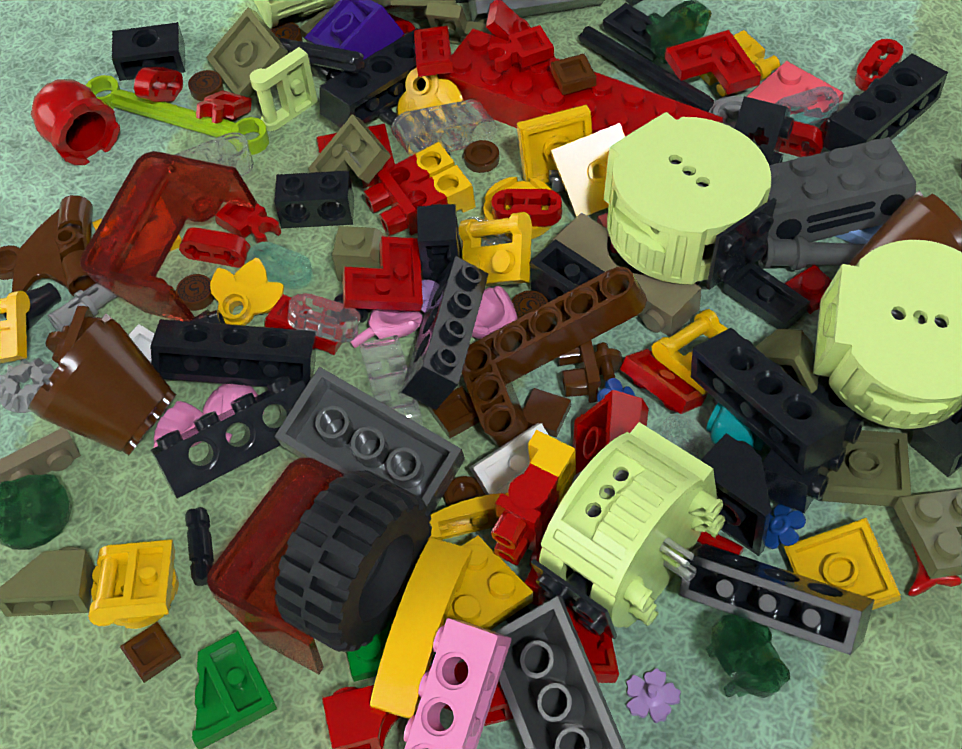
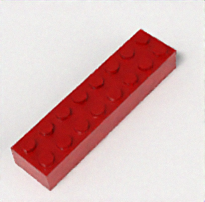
M474 28L451 55L453 72L438 74L439 79L450 80L458 87L464 100L465 109L517 128V122L586 104L591 111L592 134L620 123L626 137L665 112L676 120L681 117H697L723 123V117L594 72L596 75V86L562 95L551 72V62L561 60L555 57L525 68H521L520 64L516 62L508 70L496 72L494 60H489L487 47L494 43L507 44L508 41Z

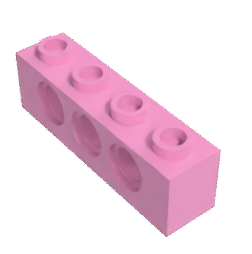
M447 618L445 625L439 628L434 639L433 650L436 654L431 669L425 672L419 685L418 694L421 700L416 715L409 719L404 731V741L407 742L405 749H477L509 650L511 637L462 620ZM463 659L468 665V676L462 684H459L455 678L454 669L456 664ZM446 704L451 707L454 715L452 725L448 729H445L440 722V712Z

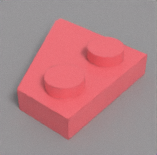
M786 61L747 97L788 107L791 110V114H800L807 118L822 120L842 101L844 92Z

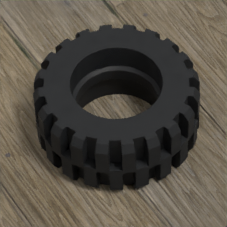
M367 470L346 473L343 477L332 481L326 491H321L314 499L315 503L310 510L306 509L299 521L301 523L296 532H292L287 542L289 546L286 554L282 555L278 566L280 575L275 580V590L277 592L275 602L284 621L338 652L356 651L361 646L368 645L373 641V637L376 634L380 635L387 627V622L395 617L408 581L427 544L428 538L431 536L432 526L429 523L431 515L423 499Z

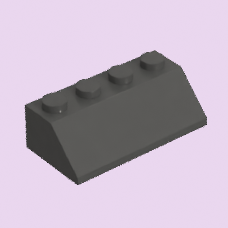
M557 596L495 631L512 638L499 682L526 749H626L562 597Z

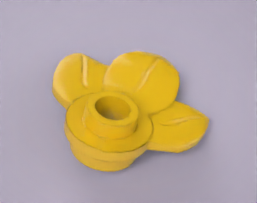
M414 68L407 75L405 81L406 91L398 101L397 111L398 115L407 122L412 123L416 120L422 130L432 135H438L443 125L445 110L464 108V100L458 87L452 81L439 79L437 75L418 77L417 68ZM420 78H423L426 82L425 89L422 91L417 88V81Z
M254 258L243 265L234 275L228 270L217 268L210 283L211 294L219 302L218 310L222 314L225 323L245 326L253 319L254 315L268 313L272 310L284 293V285L279 282H268L267 272L259 258ZM239 305L244 307L239 314H232L235 307Z

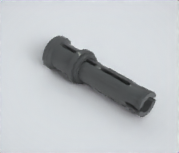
M768 235L767 250L758 262L762 269H769L771 265L791 266L793 270H801L806 265L842 266V264L847 265L865 244L808 242L803 236H794L792 239H773L771 235Z

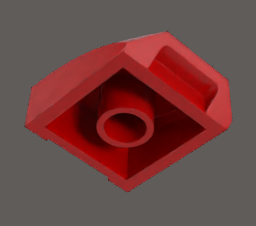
M611 390L605 395L604 399L574 420L572 447L575 448L576 474L582 472L607 444L626 432L631 433L639 422L647 427L649 408L643 398Z

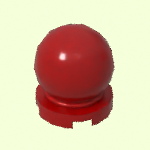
M57 79L47 83L34 96L31 117L41 137L50 142L66 162L73 165H87L90 163L87 159L101 149L105 153L108 152L117 141L120 125L116 122L115 111L106 102L96 98L92 90L74 79Z

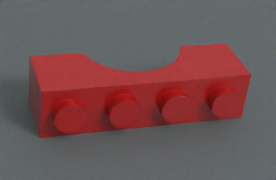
M465 661L457 663L454 669V675L459 684H462L468 676V665ZM499 681L484 726L514 719ZM374 685L359 689L357 687H344L335 691L333 695L322 698L332 749H384L388 732L401 716L370 706ZM446 704L443 707L444 709L452 711L451 707L448 704Z

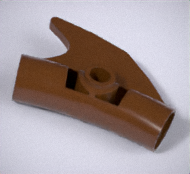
M78 195L64 197L60 202L59 209L43 222L20 247L13 271L12 292H26L38 279L49 278L66 287L69 293L74 296L79 290L85 291L101 280L92 248L91 226L93 205L88 199Z

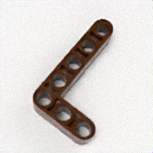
M615 267L469 345L462 375L483 430L499 448L529 429L511 383L512 381L628 321L643 311L647 302L646 294L634 274L628 268Z

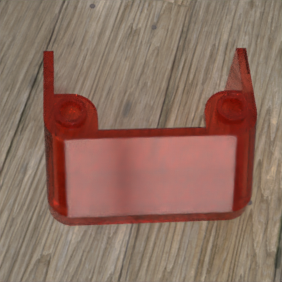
M157 151L145 153L134 163L83 252L80 260L81 267L93 281L145 313L177 321H190L195 316L174 288L168 285L164 279L155 277L185 221H207L217 214L223 202L254 208L257 201L236 167Z
M299 458L286 467L210 569L207 583L215 600L261 643L319 675L324 666L313 637L284 621L275 602V595L277 594L275 580L280 575L278 566L282 555H285L289 545L287 542L292 532L295 533L300 525V518L306 509L310 510L318 494L321 491H326L329 488V484L336 478L343 477L344 473L313 458Z

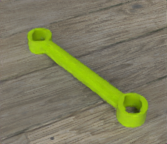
M108 75L94 77L85 85L92 90L95 96L99 92L110 90V94L96 98L106 102L112 109L118 108L234 142L236 149L245 155L258 154L265 150L269 144L266 125L259 118L247 117L238 122L223 119L221 123L215 124L212 123V117L196 118V111L166 102H153L137 97L135 93L121 90L117 80ZM251 132L259 133V136L252 140H244V137H242Z

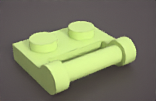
M300 47L268 68L256 69L250 74L251 86L257 91L263 114L261 120L265 123L267 131L279 129L318 102L308 54ZM275 84L277 85L282 106L278 111L275 110L270 89Z

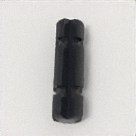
M203 507L189 509L185 514V521L188 527L189 560L192 562L190 566L191 578L196 586L209 585L216 580L215 567L213 566L211 532H209V515Z

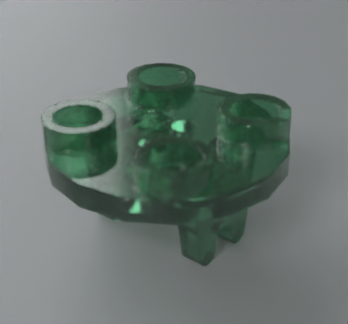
M687 0L674 6L663 17L657 13L650 14L649 20L653 24L646 26V30L652 36L651 50L653 54L663 64H668L665 60L666 48L702 38L712 15L711 10L697 0Z
M52 474L27 475L13 481L0 483L1 545L13 550H31L47 544L60 533H63V529L69 521L72 506L67 490L61 485L56 476Z
M734 614L723 615L715 622L711 628L712 643L706 647L709 657L716 656L724 671L732 679L723 688L726 697H732L735 694L738 697L747 694L761 698L773 696L790 680V672L784 662L780 660L777 651L771 643L772 633L768 626L754 621L750 622Z

